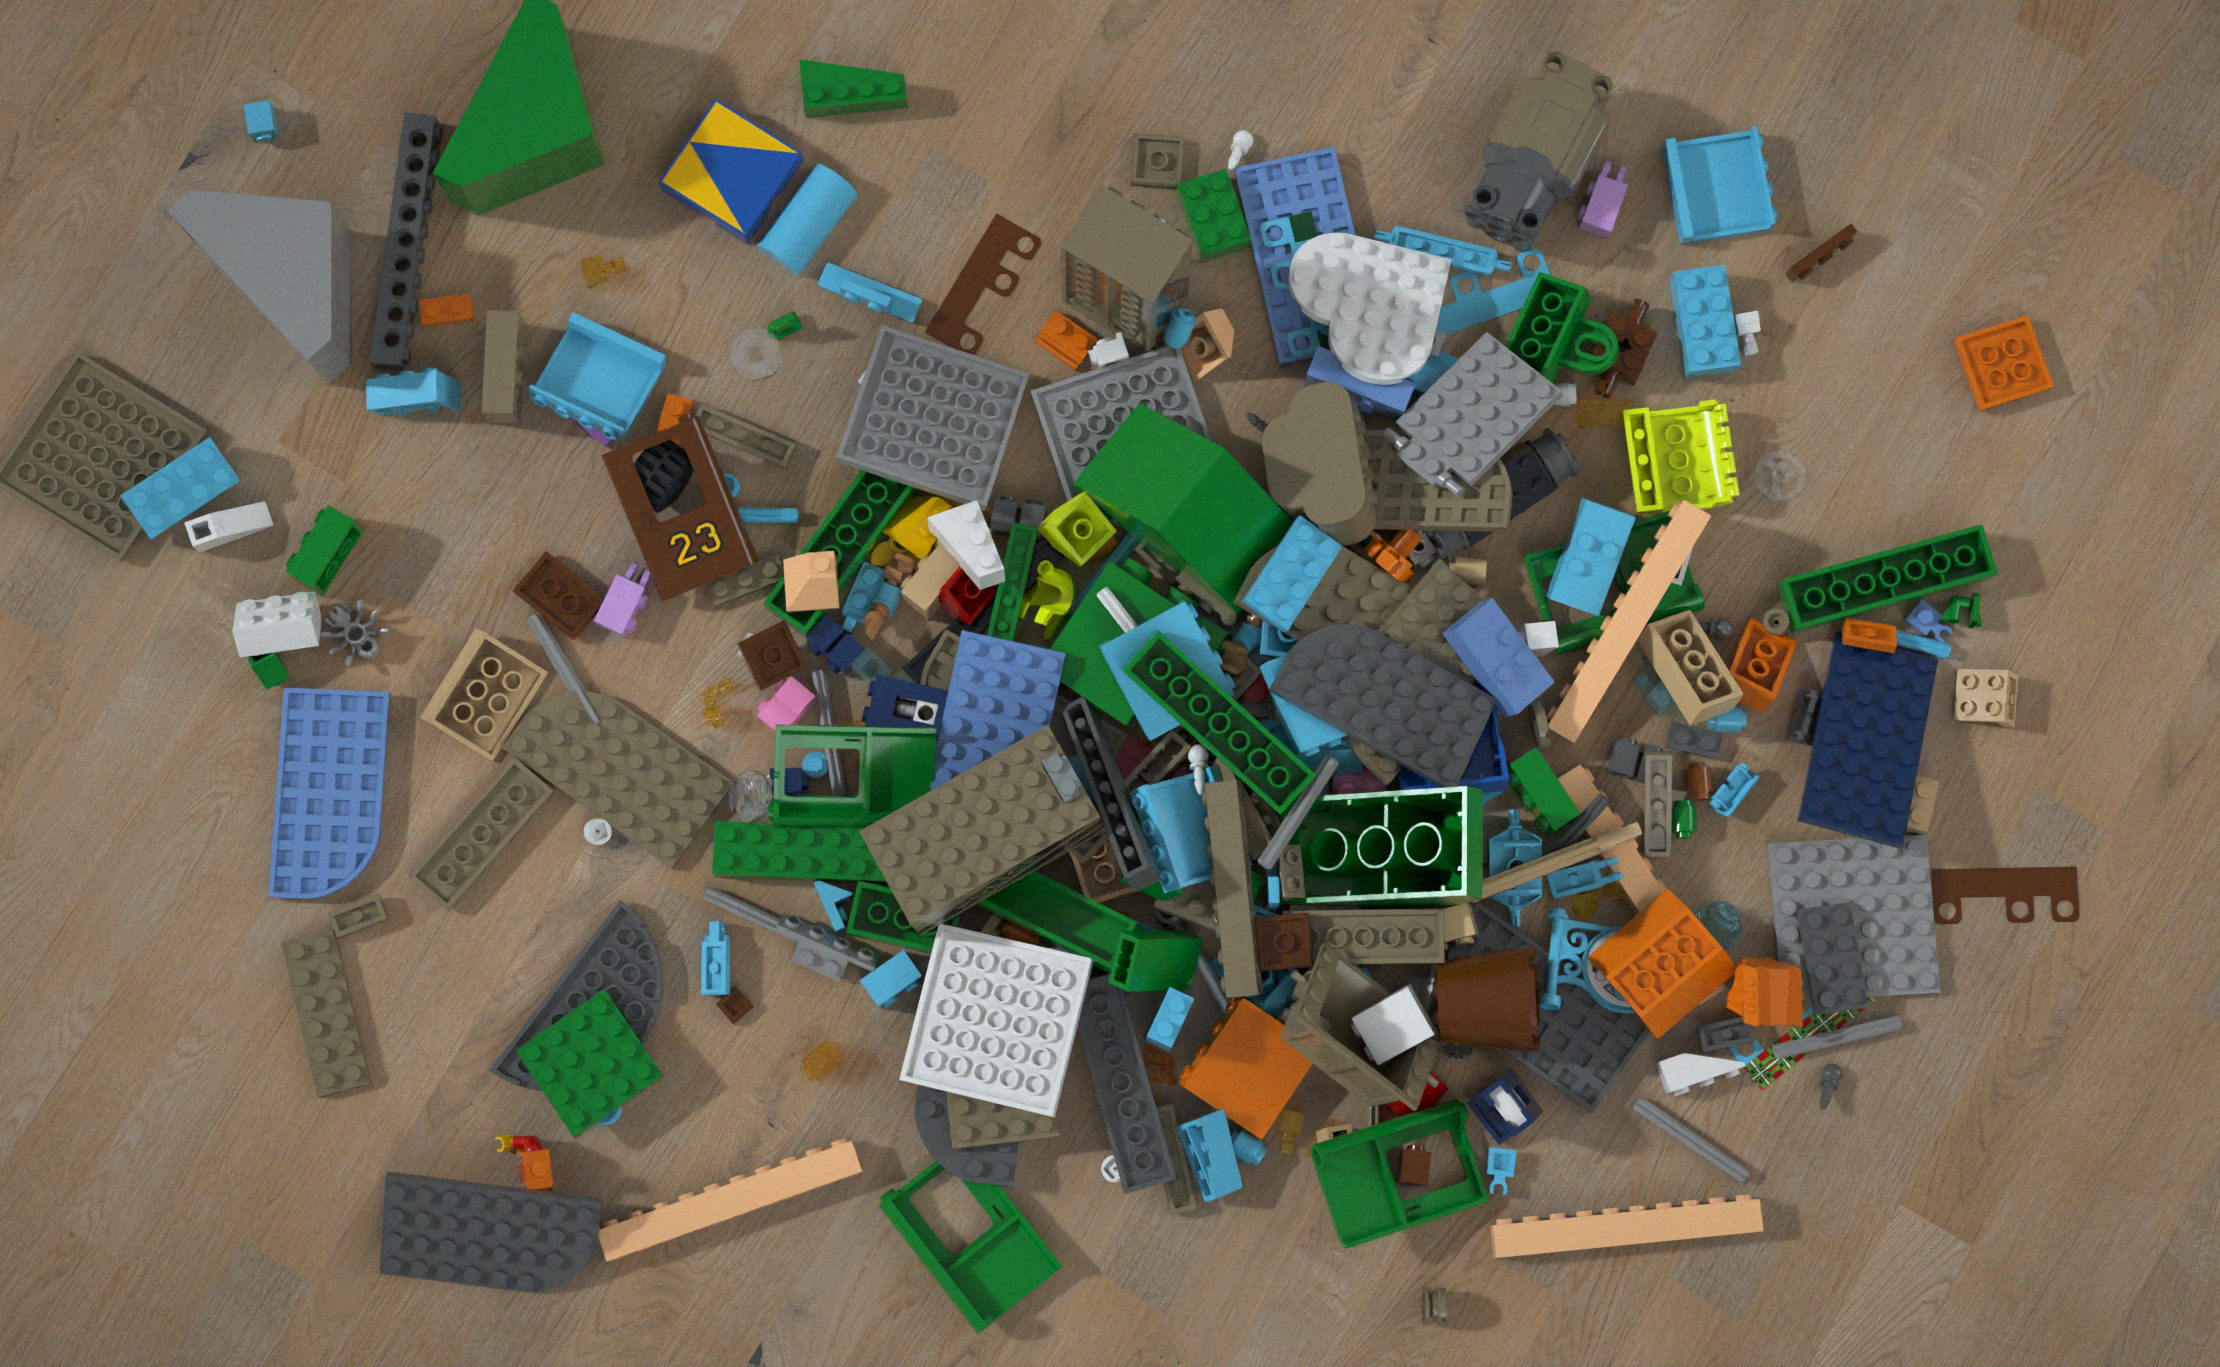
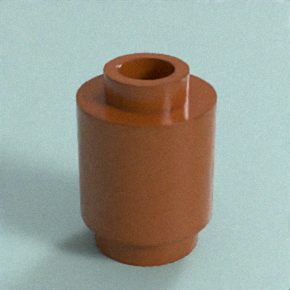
M1704 762L1689 764V769L1684 770L1687 795L1690 796V800H1693V802L1710 800L1711 793H1713L1710 767H1705Z

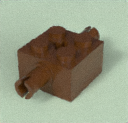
M1634 299L1627 318L1610 312L1604 323L1615 334L1619 343V349L1621 345L1625 347L1624 353L1619 351L1615 363L1603 372L1597 389H1595V393L1600 396L1604 387H1606L1603 398L1609 399L1611 397L1617 379L1634 386L1640 376L1658 332L1641 325L1650 307V304L1644 301L1641 309L1638 310L1642 300ZM1595 344L1591 355L1602 356L1606 351V347Z

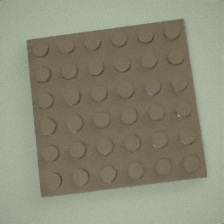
M76 351L1 462L0 488L120 562H123L144 530L120 495L203 442L209 432Z

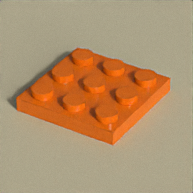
M2028 315L1953 339L1979 412L2054 388Z

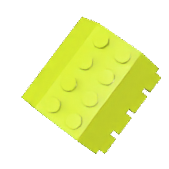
M1715 399L1700 401L1697 406L1650 412L1649 407L1622 411L1637 513L1657 515L1670 511L1675 502L1681 503L1682 500L1707 510L1733 503V497L1740 496L1737 477L1729 478L1730 474L1736 473L1734 453L1725 451V449L1732 448L1730 427H1722L1721 425L1729 422L1726 404H1718V401Z

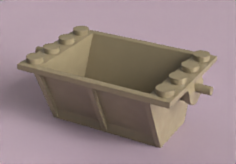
M1323 943L1313 969L1307 971L1303 976L1295 970L1290 976L1298 982L1293 992L1297 998L1292 1003L1280 1038L1369 1107L1401 1100L1412 1110H1417L1426 1082L1434 1088L1439 1084V1081L1429 1073L1441 1040L1440 1032L1437 1030L1435 1035L1380 1065L1375 1060L1371 1061L1364 1049L1367 1046L1362 1036L1358 1038L1351 1027V1023H1353L1352 1017L1354 1014L1391 994L1329 945Z

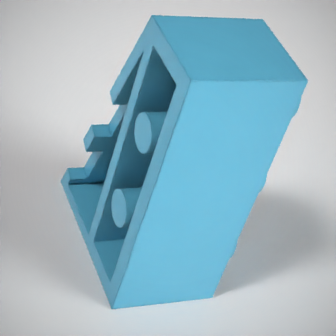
M424 368L423 372L419 373L401 371L397 376L378 374L374 379H366L367 410L378 415L412 414L413 410L428 409V413H437L438 407H448L453 412H461V381L439 372L437 368Z
M1224 1109L1200 1116L1175 1127L1205 1202L1243 1188Z

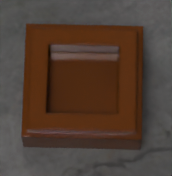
M737 987L730 991V995L724 996L716 1003L733 1024L754 1008Z

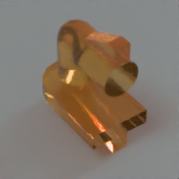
M1148 1045L1145 1063L1161 1066L1160 1073L1146 1071L1149 1084L1177 1085V1078L1170 1076L1173 1073L1174 1058L1163 1054L1154 1046Z

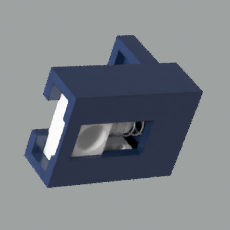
M877 675L876 681H871L869 685L868 696L872 698L870 707H864L862 722H866L865 726L937 728L935 743L937 745L948 690ZM897 699L917 703V705L914 706L912 704L911 706L902 703L898 705ZM896 704H897V715H898V712H899L900 714H902V716H903V715H907V717H908V716H911V717L913 718V720H909V719H905V718H900V717L894 716ZM923 708H929L933 711V717L927 721L921 720L918 716L919 711Z
M1512 1069L1508 1070L1467 1102L1498 1145H1501L1511 1136L1515 1137L1535 1122L1544 1112Z

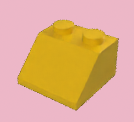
M912 496L883 532L922 559L926 554L929 556L936 549L934 544L938 540L929 531L927 517L953 509L954 507L940 497Z

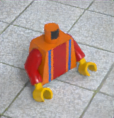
M508 1134L495 1138L502 1142V1148L497 1149L498 1152L516 1149L521 1188L552 1192L553 1178L549 1149L541 1145L538 1137L534 1135L514 1137Z

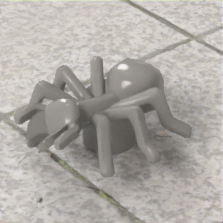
M362 599L358 600L357 616L353 623L350 618L352 611L346 603H343V606L347 613L335 606L338 614L330 610V616L335 623H332L328 618L325 619L331 627L344 628V631L338 633L320 632V637L332 639L345 636L346 639L339 646L329 649L328 653L332 654L335 651H342L350 643L351 651L345 663L346 667H349L351 661L355 658L356 649L362 658L373 659L376 657L380 647L378 642L370 636L379 637L383 633L390 632L389 628H382L378 631H367L365 629L375 622V617L379 614L378 609L373 611L367 622L362 625L359 624L363 616Z

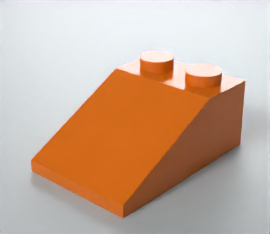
M1753 618L1749 619L1726 667L1744 694L1739 702L1764 714L1778 694L1797 641L1785 634L1781 636L1768 634L1763 623Z

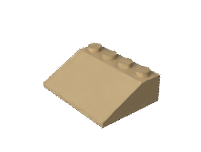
M475 629L420 716V719L493 762L548 672L484 631Z

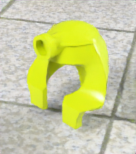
M1044 560L1038 565L1039 575L1036 577L1037 583L1023 597L1019 618L1024 619L1029 606H1041L1034 622L1046 626L1044 638L1045 640H1050L1060 622H1062V619L1068 614L1075 602L1076 587L1075 581L1066 571L1054 568L1051 562Z

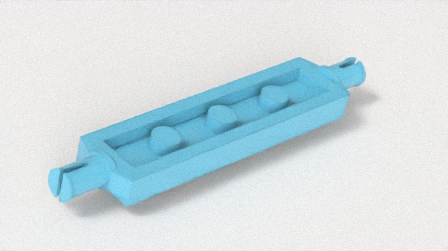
M1397 225L1391 233L1376 229L1374 240L1452 259L1450 267L1485 276H1490L1494 268L1510 272L1512 261L1497 259L1496 249Z

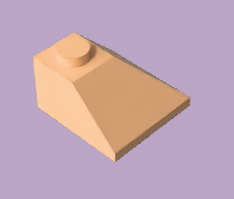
M1223 308L1203 312L1198 316L1188 343L1180 349L1186 368L1194 382H1198L1231 357L1235 330Z
M834 551L805 553L783 560L787 612L840 609L837 561Z

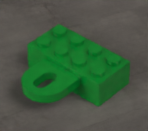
M1539 272L1505 347L1552 384L1561 366L1586 375H1596L1608 370L1615 363L1619 354V343L1613 331L1604 324L1583 318L1592 300L1587 288ZM1586 342H1593L1606 347V351L1602 356H1594L1582 352L1581 347Z

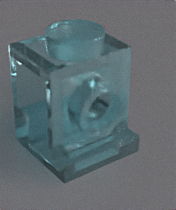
M869 647L850 664L851 670L868 685H870L871 681H876L877 675L890 677L891 668ZM877 668V675L870 676L868 674L869 669Z

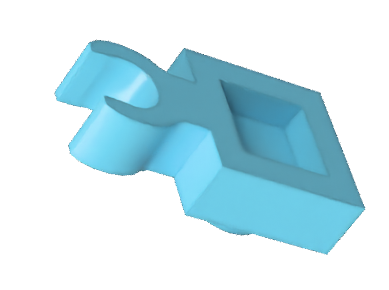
M1489 1147L1486 1174L1494 1175L1493 1181L1489 1185L1490 1194H1493L1494 1186L1500 1184L1503 1187L1502 1195H1506L1507 1184L1505 1177H1514L1516 1150Z

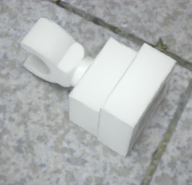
M1758 310L1734 315L1736 336H1743L1745 356L1758 353V347L1753 336L1754 333L1761 331Z

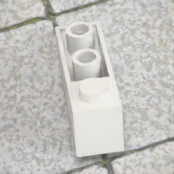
M265 501L210 513L185 522L192 546L200 553L274 526Z
M1687 1053L1655 1063L1666 1094L1673 1091L1675 1096L1689 1092V1086L1699 1083L1700 1088L1715 1083L1713 1077L1723 1074L1724 1078L1727 1079L1740 1074L1739 1068L1745 1067L1744 1062Z

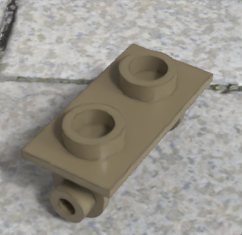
M1287 845L1277 860L1278 873H1280L1279 894L1282 897V901L1293 900L1292 898H1306L1300 845Z

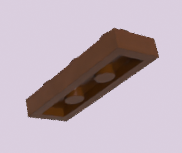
M1852 223L1791 266L1786 273L1790 281L1793 282L1798 277L1800 280L1805 279L1813 272L1812 267L1818 263L1821 266L1834 257L1832 253L1838 248L1841 251L1848 248L1854 242L1852 238L1857 233Z

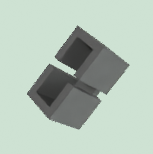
M1001 496L1000 499H994L990 524L992 535L1009 537L1012 522L1016 523L1017 511L1021 512L1020 524L1033 527L1039 526L1045 520L1046 506L1041 505L1042 502L1037 500H1026V503L1015 502V498L1009 496ZM1038 530L1036 540L1041 541L1043 534Z
M1623 737L1621 740H1616L1613 744L1606 773L1630 779V776H1633L1639 754L1640 759L1634 781L1645 784V752H1662L1663 748L1650 744L1643 748L1636 745V740Z

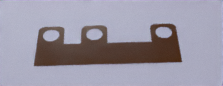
M996 213L925 333L951 348L974 355L983 337L977 331L964 325L965 319L985 287L1003 297L1011 294L1018 282V276L999 265L1007 250L1025 260L1031 259L1041 244L1040 238ZM1029 237L1032 239L1034 246L1030 252L1023 253L1019 251L1017 242L1020 238ZM999 274H1007L1011 278L1010 287L1005 290L997 288L995 278ZM965 333L972 334L975 338L974 347L963 349L959 345L961 335Z
M2077 867L1932 869L1934 919L1938 924H1958L1962 919L1961 898L2006 897L2008 921L2011 923H2029L2034 919L2033 896H2051L2052 918L2054 921L2075 922L2079 919ZM2063 900L2071 902L2074 907L2073 914L2069 917L2060 916L2057 912L2059 902ZM2017 901L2026 903L2029 908L2028 914L2024 918H2017L2012 913V905ZM1948 902L1955 906L1956 914L1952 919L1941 917L1939 908L1943 903Z

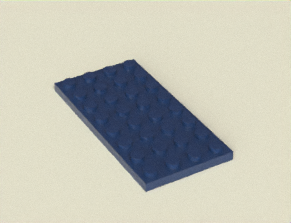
M1836 632L1833 639L1797 821L1899 849L1903 847L1938 659L1896 648L1894 653L1843 645L1842 633Z

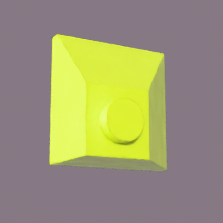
M1082 492L1055 509L1037 526L1052 547L1079 566H1082L1117 532L1086 492Z

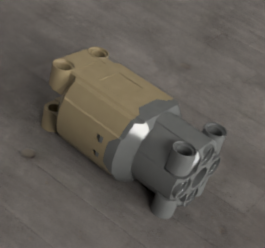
M1552 51L1545 56L1541 70L1536 78L1521 81L1516 85L1482 149L1486 171L1475 188L1464 212L1465 220L1470 227L1481 228L1493 240L1510 243L1517 251L1525 252L1531 249L1553 206L1574 196L1608 131L1603 116L1606 102L1613 90V82L1608 76L1561 52ZM1550 62L1557 63L1560 69H1550L1547 64ZM1602 86L1605 88L1606 93L1601 94L1595 91L1594 87Z

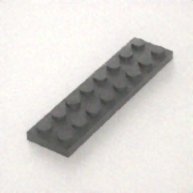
M1110 974L1088 981L1077 1026L1124 1194L1176 1180V1176L1124 991L1108 983Z

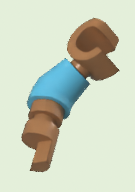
M900 553L894 554L890 566L886 565L884 578L888 580H883L871 602L870 612L867 613L863 620L866 626V634L871 640L875 638L884 621L894 614L901 596L902 588L900 584L914 572L916 562L912 558Z
M1253 614L1251 616L1248 615L1246 622H1242L1232 642L1226 640L1222 643V648L1226 650L1222 658L1223 664L1220 665L1221 669L1233 674L1242 672L1248 660V653L1261 643L1263 620Z

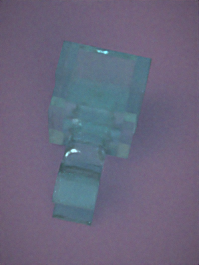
M1643 672L1635 678V685L1645 693H1648L1645 701L1659 717L1675 702L1662 681L1654 686L1653 682Z

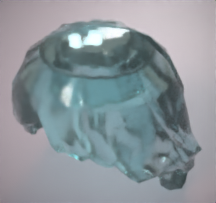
M1723 900L1711 902L1698 910L1695 917L1725 951L1734 948L1741 937L1743 928V917L1740 910Z

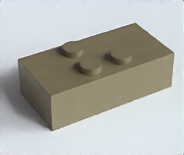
M487 310L481 413L489 424H521L524 367L528 366L529 357L528 351H525L526 323L519 311Z

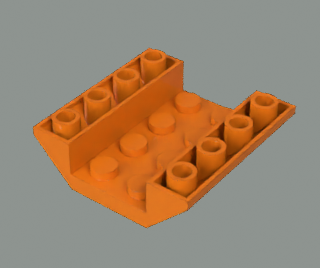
M1669 889L1664 891L1587 957L1598 972L1611 983L1636 1012L1642 1023L1656 1039L1660 1038L1728 980L1736 969V965L1721 945L1688 907Z

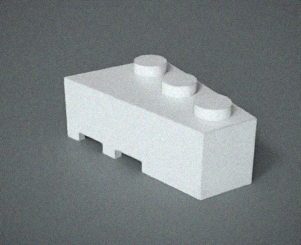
M977 500L927 517L929 531L944 545L945 550L949 554L951 553L960 567L980 590L1005 581L1003 564Z

